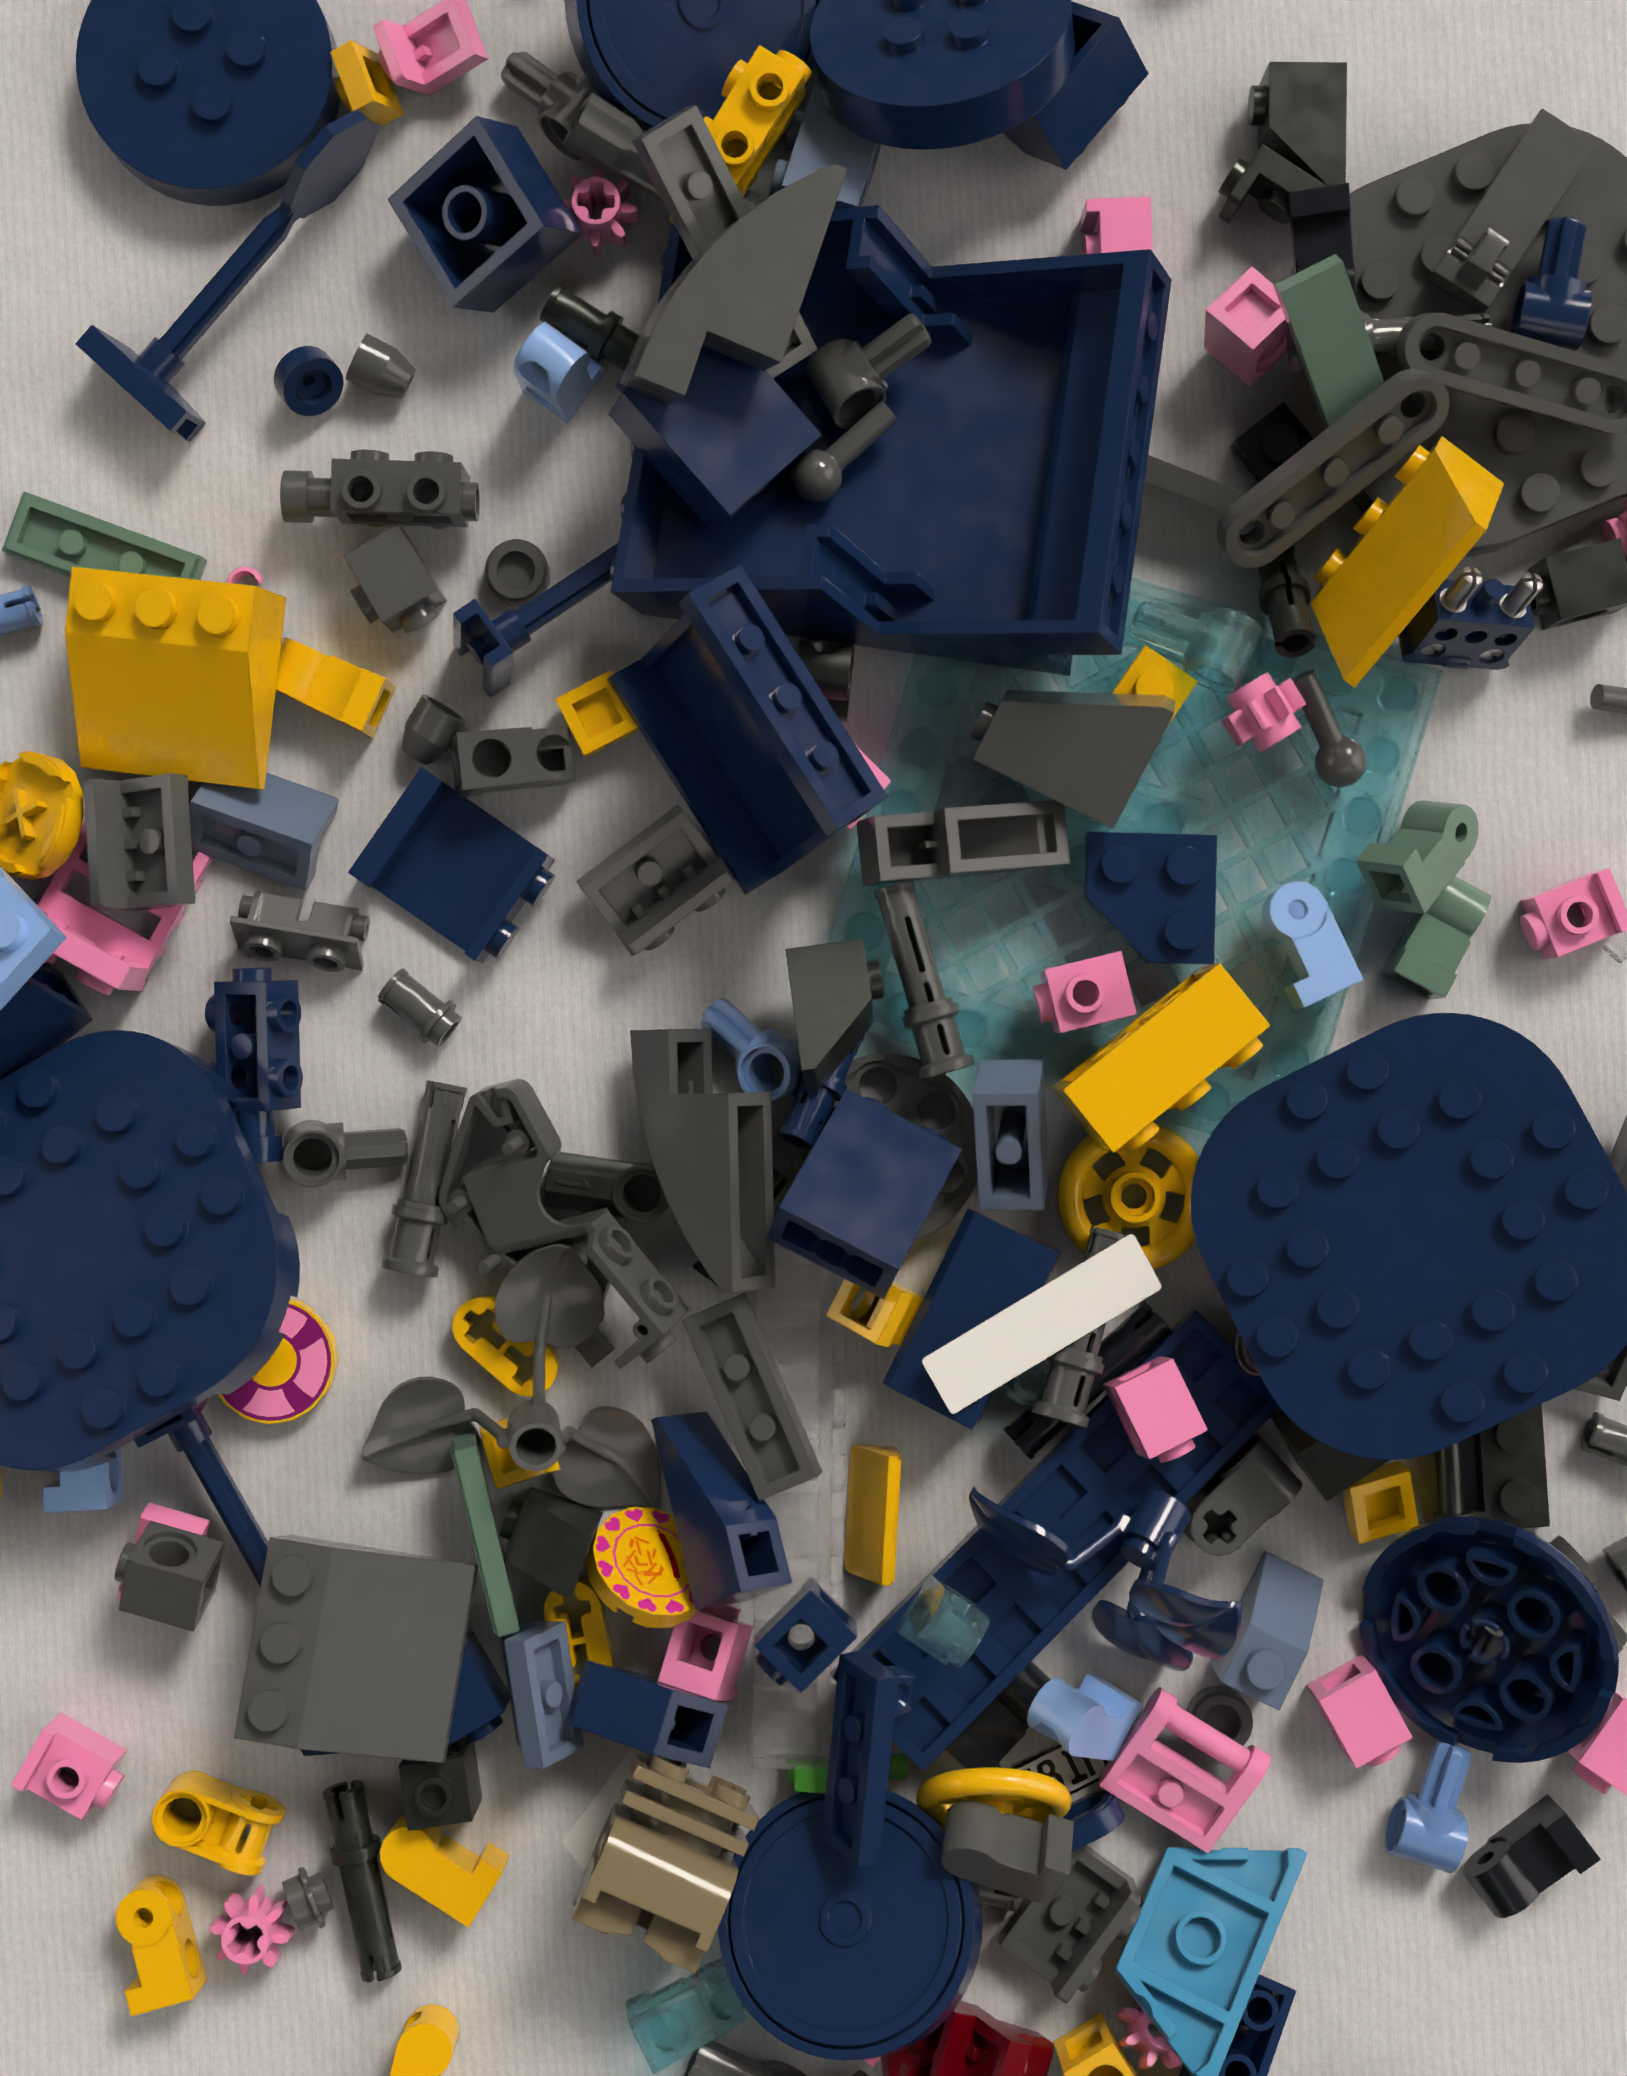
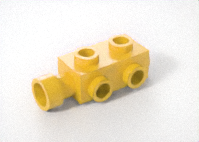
M761 45L757 47L748 63L740 59L732 68L721 93L726 100L714 120L708 116L703 118L742 198L746 191L755 183L759 170L779 137L788 129L793 114L805 96V84L812 74L811 69L790 52L779 50L775 55Z

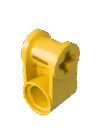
M193 1770L181 1773L171 1781L155 1805L151 1820L154 1832L161 1841L169 1846L178 1847L212 1860L220 1867L238 1874L258 1875L262 1872L266 1863L262 1853L273 1826L283 1821L286 1808L281 1802L265 1793L244 1789L209 1776L205 1772ZM177 1798L191 1799L200 1808L202 1817L193 1820L182 1817L176 1811L173 1800ZM250 1824L251 1830L247 1839H244V1832L247 1825Z

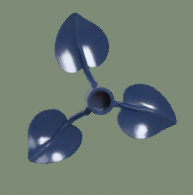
M975 1487L970 1491L969 1501L974 1518L981 1533L990 1545L1007 1559L1043 1575L1055 1576L1060 1567L1067 1570L1076 1569L1120 1535L1123 1542L1120 1548L1121 1554L1130 1563L1141 1568L1138 1579L1134 1581L1129 1591L1130 1599L1127 1610L1106 1600H1099L1092 1610V1620L1096 1629L1107 1641L1117 1648L1133 1656L1151 1660L1158 1665L1175 1671L1189 1669L1193 1661V1653L1207 1658L1218 1659L1227 1655L1233 1648L1241 1627L1240 1601L1209 1600L1164 1584L1171 1553L1191 1520L1189 1510L1173 1496L1159 1490L1150 1489L1145 1491L1130 1518L1123 1513H1118L1112 1525L1081 1549L1071 1553L1069 1546L1050 1531L994 1503L980 1494Z

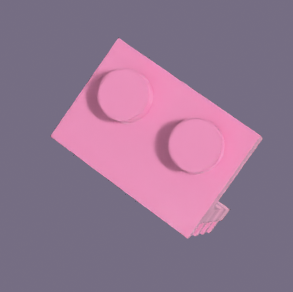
M85 820L76 846L67 861L56 871L38 904V907L67 937L45 962L54 964L59 956L79 968L75 975L77 980L106 995H111L114 988L142 992L148 982L146 977L157 958L161 959L166 950L164 945L175 925L181 923L185 915L183 911L187 905L149 909V912L157 915L161 920L151 938H148L67 893L65 889L75 871L88 877L89 873L88 860L83 858L87 851ZM199 851L193 860L195 892H198L203 883L201 879L213 859Z

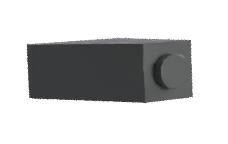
M1006 690L999 707L988 701L986 702L970 734V737L981 742L973 760L1114 829L1174 714L1176 701L1164 695Z

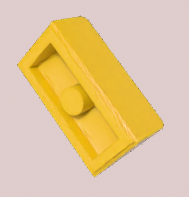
M857 1444L852 1446L850 1450L844 1567L845 1570L853 1575L879 1585L891 1586V1582H895L901 1455L897 1447Z

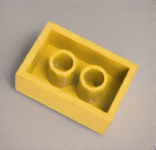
M1220 963L1199 967L1052 1086L1051 1089L1099 1148L1113 1153L1118 1149L1120 1151L1125 1149L1128 1153H1131L1159 1131L1160 1128L1154 1120L1167 1109L1173 1110L1177 1107L1181 1112L1205 1095L1211 1089V1085L1207 1082L1206 1078L1219 1067L1224 1069L1227 1066L1233 1070L1257 1053L1263 1046L1257 1036L1271 1025Z

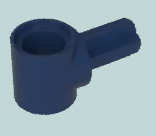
M1565 216L1552 218L1547 223L1538 275L1529 277L1526 281H1523L1513 311L1510 332L1573 351H1577L1580 348L1586 332L1592 302L1591 291L1586 290L1587 285L1583 281L1578 280L1587 231L1585 222L1574 217Z

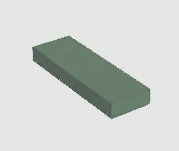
M1336 254L1273 285L1325 429L1385 383L1344 263Z
M23 491L2 551L10 556L70 578L72 567L201 580L207 560L200 555Z
M475 1432L453 1437L451 1455L494 1634L497 1633L498 1637L520 1632L518 1612L506 1561L503 1559L504 1553Z

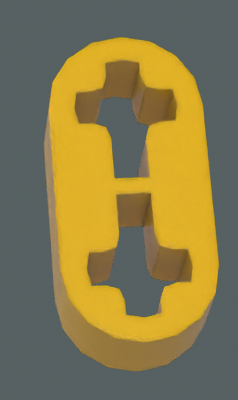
M489 1295L472 1297L458 1308L453 1317L452 1331L455 1340L464 1351L510 1391L519 1396L532 1397L533 1376L528 1378L526 1382L519 1379L516 1373L519 1371L521 1364L507 1350L512 1345L522 1355L529 1357L533 1354L534 1341L524 1343L512 1342L502 1336L506 1341L501 1346L491 1336L486 1334L478 1340L474 1339L469 1334L473 1322L468 1317V1314L472 1310L474 1313L481 1315L488 1309L495 1314V1297ZM494 1320L492 1327L501 1335L496 1320ZM546 1343L545 1391L552 1386L560 1370L558 1352L548 1343Z
M580 1575L574 1589L579 1601L589 1600L591 1605L584 1609L581 1616L582 1631L574 1632L570 1613L559 1612L557 1606L563 1604L565 1596L559 1595L550 1589L544 1603L545 1621H565L572 1668L575 1667L578 1660L577 1645L583 1643L586 1645L589 1660L615 1667V1657L605 1605L590 1584L589 1578ZM573 1674L575 1689H577L581 1674Z

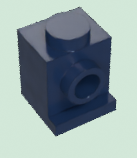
M810 1577L802 1585V1588L755 1634L754 1647L759 1651L755 1656V1660L762 1670L778 1685L782 1686L788 1680L802 1693L857 1638V1624ZM799 1624L809 1626L814 1633L811 1641L806 1644L793 1642L789 1632L794 1626Z

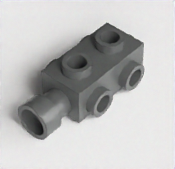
M362 449L351 451L350 459L332 458L331 478H314L312 471L284 470L280 484V505L283 520L289 523H312L314 517H337L342 524H367L372 527H381L399 523L406 526H430L435 529H444L447 527H468L469 521L478 522L480 514V489L478 482H470V476L461 462H453V456L450 454L424 451L415 453L414 461L389 460V454L386 452Z

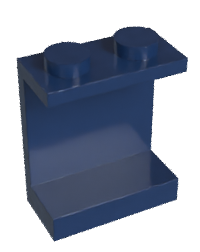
M421 767L348 873L369 888L379 891L465 951L464 954L474 961L484 963L489 954L498 959L508 948L519 930V927L514 925L512 921L525 902L534 907L547 892L555 878V875L548 871L555 859L466 797L456 798L453 788Z

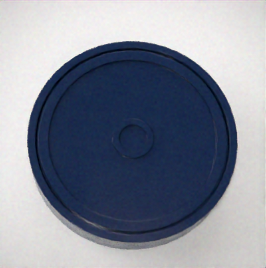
M91 0L81 23L76 49V75L81 99L91 123L122 165L136 178L159 193L179 201L197 205L227 206L259 199L283 187L288 181L295 160L326 125L335 121L340 103V96L335 85V79L339 74L330 53L337 48V45L317 0Z
M564 0L569 37L574 53L589 82L605 101L633 117L639 126L646 131L686 106L697 105L703 118L708 116L714 120L726 100L721 93L729 73L740 59L748 63L759 45L775 55L779 50L790 52L801 59L811 71L815 67L810 43V27L815 10L821 0Z
M821 0L815 10L810 27V43L819 90L830 114L841 125L862 138L886 146L903 149H944L973 144L1002 134L1034 116L1055 97L1070 73L1075 54L1071 0Z
M887 1791L880 1863L857 1868L821 1839L825 1793L801 1792L784 1800L758 1821L755 1830H750L745 1836L749 1845L744 1857L736 1853L733 1856L738 1867V1876L718 1926L720 1950L727 1975L740 2001L751 2016L775 2038L796 2050L812 2056L833 2060L874 2059L903 2051L930 2035L949 2017L964 1996L972 1980L979 1959L983 1930L982 1904L977 1883L952 1875L944 1869L941 1858L945 1826L918 1807L916 1803L896 1793Z

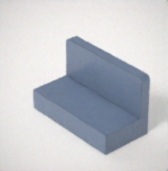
M267 772L265 790L203 783L190 801L192 850L306 891L315 876L320 838L336 814L339 800L329 794Z
M519 1620L520 1632L501 1636L517 1744L521 1747L524 1768L545 1769L584 1748L582 1729L566 1723L576 1692L565 1621Z

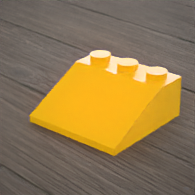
M1443 436L1440 437L1430 451L1419 445L1394 476L1403 485L1388 503H1385L1379 497L1372 502L1353 527L1362 536L1347 554L1336 548L1313 577L1321 587L1311 602L1312 609L1343 680L1353 688L1358 685L1485 533L1504 486L1501 480Z
M72 567L65 639L81 768L145 776L173 773L187 775L188 781L265 790L287 597L252 585Z

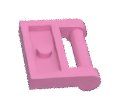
M1159 1687L1148 1699L1141 1716L1127 1734L1114 1761H1108L1101 1771L1099 1786L1209 1853L1261 1782L1269 1767L1271 1756L1255 1745H1250L1246 1748L1179 1707L1177 1705V1697ZM1163 1728H1166L1234 1770V1773L1227 1782H1224L1156 1740Z

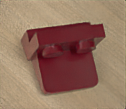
M960 2000L954 2011L934 2032L903 2051L881 2057L883 2076H1047L1054 2047L1052 2042L1042 2034L997 2020L979 2006Z

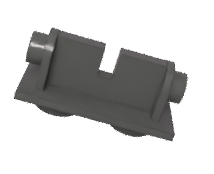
M256 891L254 896H242L238 917L231 916L229 922L238 949L244 950L247 954L257 959L277 961L281 957L307 961L313 967L329 972L342 971L344 967L363 971L364 962L359 941H366L370 917L359 915L358 908L314 901L309 922L299 921L303 906L302 899Z

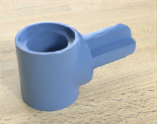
M719 998L704 1011L701 1026L703 1029H711V1036L737 1059L734 1070L737 1072L739 1084L744 1092H771V1101L795 1096L800 1085L797 1078L801 1069L798 1041L785 1039L774 1028L761 1031L729 1000ZM773 1056H776L783 1065L784 1078L781 1085L775 1082L770 1072V1063Z
M1440 1741L1434 1744L1419 1793L1410 1792L1407 1798L1400 1797L1392 1808L1385 1835V1848L1388 1854L1447 1873L1456 1871L1463 1858L1468 1838L1467 1819L1464 1813L1457 1809L1456 1806L1470 1765V1751L1458 1744L1457 1746H1452Z

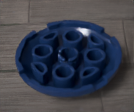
M1470 1516L1449 1517L1429 1521L1404 1532L1380 1554L1372 1565L1362 1588V1591H1365L1364 1619L1359 1626L1364 1651L1369 1663L1376 1669L1395 1705L1423 1731L1440 1742L1452 1746H1457L1458 1743L1480 1751L1492 1753V1761L1525 1763L1552 1758L1567 1752L1587 1738L1601 1722L1612 1702L1619 1675L1618 1646L1613 1624L1602 1599L1589 1579L1567 1556L1553 1545L1529 1531L1502 1521ZM1485 1626L1491 1628L1495 1632L1501 1630L1503 1633L1502 1636L1498 1637L1491 1634L1485 1628Z

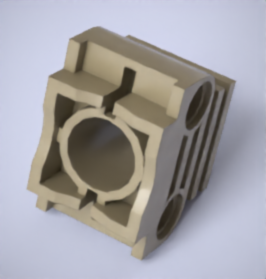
M636 1754L631 1764L632 1778L643 1782L644 1785L642 1786L625 1778L620 1790L621 1803L633 1808V1810L614 1803L573 1901L575 1908L572 1920L601 1933H617L631 1936L635 1925L646 1929L643 1938L644 1943L657 1951L665 1961L696 1974L704 1952L708 1953L738 1876V1867L732 1853L723 1850V1848L744 1857L749 1845L743 1830L734 1826L733 1822L754 1831L759 1821V1816L754 1807L748 1803L750 1796L746 1794V1789L714 1775L709 1785L687 1777L689 1770L685 1769L687 1766L685 1762L651 1754L648 1760Z

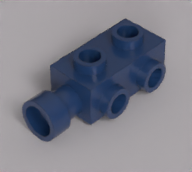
M272 968L232 969V981L214 982V995L208 999L205 1006L206 1023L215 1032L216 1059L209 1065L222 1077L238 1102V1105L231 1109L236 1111V1120L255 1163L282 1161V1134L276 1133L275 1111L301 1108L303 1073L300 1066L299 1024L301 1020V1007L298 995V980H272Z

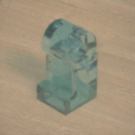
M930 1574L895 1627V1630L943 1664L947 1665L949 1662L955 1667L960 1668L978 1647L988 1628L990 1618L978 1605Z
M722 1958L705 1964L697 1969L696 1974L692 1973L685 1979L682 1977L650 1994L649 1990H646L626 2001L628 2023L653 2074L733 2029L751 2015L732 1987Z

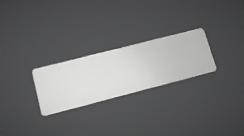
M1130 1234L923 1358L922 1364L950 1413L955 1414L1159 1291L1162 1286L1136 1237Z

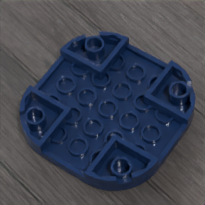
M1431 1013L1394 1022L1250 1094L1223 1117L1203 1147L1195 1169L1191 1190V1218L1198 1249L1272 1398L1297 1426L1325 1445L1351 1455L1377 1460L1410 1459L1432 1454L1582 1385L1603 1371L1627 1345V1191L1560 1070L1533 1042L1503 1024L1486 1018L1459 1013Z
M124 1030L86 1034L54 1048L0 1080V1465L30 1471L73 1472L89 1469L117 1458L116 1449L216 1393L229 1395L243 1386L268 1362L285 1335L279 1332L286 1315L290 1296L298 1297L300 1283L299 1250L290 1218L278 1213L231 1109L238 1105V1102L229 1086L200 1057L154 1036Z

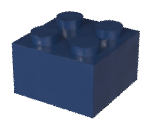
M480 116L473 118L387 199L453 308L494 313L583 234L518 126Z

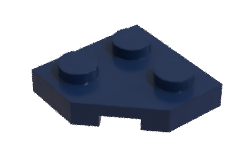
M1087 832L1085 834L1084 898L1128 941V945L1143 961L1153 964H1214L1217 835Z

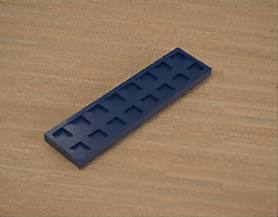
M1191 1309L1171 1329L1172 1332L1165 1335L1131 1370L1159 1356L1174 1359L1208 1429L1192 1438L1196 1447L1183 1456L1165 1463H1160L1157 1456L1147 1459L1137 1455L1108 1394H1106L1086 1415L1090 1419L1088 1427L1075 1426L998 1505L1050 1531L1069 1546L1071 1553H1074L1112 1525L1118 1513H1123L1130 1518L1147 1490L1162 1491L1185 1505L1270 1419L1269 1416L1274 1414L1280 1407L1272 1398L1261 1376H1254L1244 1371L1237 1360L1235 1349L1197 1310ZM976 1525L851 1651L861 1650L884 1666H901L914 1674L912 1709L906 1714L895 1717L893 1741L922 1771L956 1739L1129 1562L1120 1552V1548L1123 1545L1120 1535L1076 1569L1067 1570L1060 1567L1055 1576H1047L1020 1566L1001 1555L984 1538L978 1525ZM838 1665L830 1672L831 1677L836 1682Z

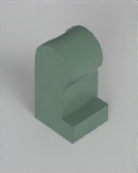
M1425 800L1417 801L1408 808L1403 817L1401 828L1387 845L1370 843L1356 859V862L1378 908L1425 914L1464 866L1465 860L1476 845L1479 824L1476 813L1471 807L1463 804ZM1404 886L1406 887L1408 893L1401 892Z
M1455 876L1425 914H1413L1380 973L1428 999L1446 998L1457 977L1454 973L1471 943L1469 940L1486 914L1491 901V895Z

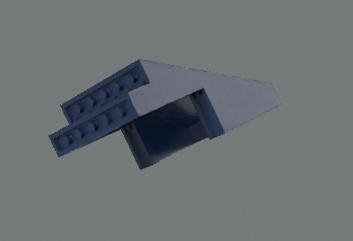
M879 205L834 209L799 313L801 317L809 321L815 328L819 337V349L839 339L856 340L863 348L906 315L914 314L920 319L930 334L932 341L930 346L884 379L889 387L885 392V404L894 413L898 421L842 470L841 486L837 493L829 500L813 503L802 499L794 491L791 484L792 464L714 534L631 441L632 462L627 493L621 501L622 523L617 554L614 556L610 568L612 581L610 592L643 615L679 620L685 614L679 602L689 592L742 565L783 632L788 636L1070 676L1073 655H1122L1172 279L1151 249L931 266ZM674 224L670 225L667 249L661 258L662 280L658 303L686 266L693 260ZM808 377L792 384L777 383L822 434L807 451H825L849 430L840 428L834 423Z

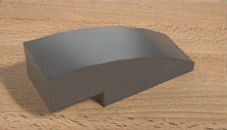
M1056 800L953 807L932 812L877 815L856 823L863 886L983 875L1070 864L1064 804Z

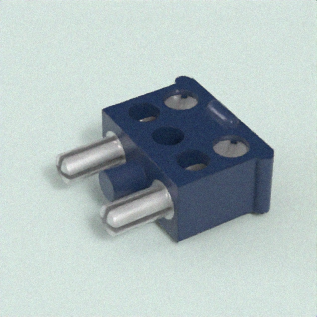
M1469 566L1465 567L1455 580L1445 579L1399 634L1403 661L1442 665L1447 668L1500 670L1509 666L1508 659L1535 628L1530 602L1543 588V583H1541L1543 580L1539 575L1527 572L1515 586L1503 585L1496 579H1488L1485 583H1482V574L1477 568L1472 567L1470 569Z

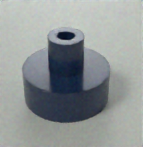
M302 346L291 350L280 360L275 369L274 386L278 395L293 412L302 416H316L326 412L338 401L343 390L344 380L340 368L325 351L318 347Z

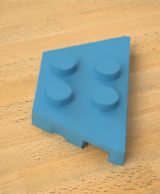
M1167 1847L1162 1855L1141 1904L1140 1916L1127 1937L1113 1971L1192 2076L1219 2075L1308 1852L1300 1848H1287L1284 1851L1222 1848L1221 1850H1210L1207 1853L1199 1848Z

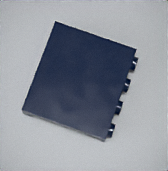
M739 565L689 592L679 602L685 614L642 659L614 673L607 680L746 895L795 865L887 799L888 795L742 565Z

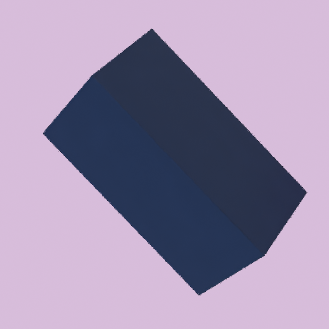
M968 1208L882 1383L972 1430L979 1423L995 1390L957 1413L952 1414L922 1364L923 1358L1046 1285L1062 1252Z

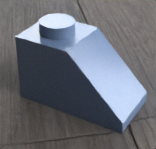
M1264 1550L1240 1599L1241 1627L1239 1636L1227 1655L1218 1659L1211 1658L1209 1662L1219 1680L1280 1711L1308 1654L1324 1580Z

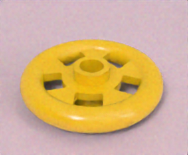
M1157 1124L1160 1128L1159 1131L1131 1153H1128L1125 1149L1122 1151L1118 1149L1116 1151L1124 1161V1166L1115 1169L1106 1180L1101 1179L1093 1169V1165L1110 1151L1099 1148L1089 1135L1073 1149L1060 1175L1057 1193L1058 1208L1062 1224L1068 1236L1084 1255L1091 1227L1103 1228L1121 1234L1123 1226L1127 1228L1148 1226L1149 1245L1141 1246L1153 1270L1175 1261L1193 1245L1196 1239L1191 1218V1190L1199 1156L1180 1135ZM1149 1148L1158 1151L1172 1162L1162 1178L1151 1169L1140 1165L1141 1159ZM1130 1184H1138L1144 1192L1142 1203L1134 1208L1126 1207L1121 1198L1123 1189ZM1168 1191L1184 1195V1206L1177 1223L1159 1217L1165 1206L1166 1192ZM1100 1194L1103 1208L1110 1218L1108 1221L1092 1226L1086 1215L1083 1200Z
M997 1767L968 1768L941 1773L925 1781L918 1789L916 1795L917 1806L943 1825L946 1823L948 1808L961 1801L983 1802L995 1807L1002 1814L1010 1813L1041 1823L1045 1821L1049 1814L1061 1818L1066 1816L1072 1802L1070 1792L1066 1786L1050 1776L1028 1770Z

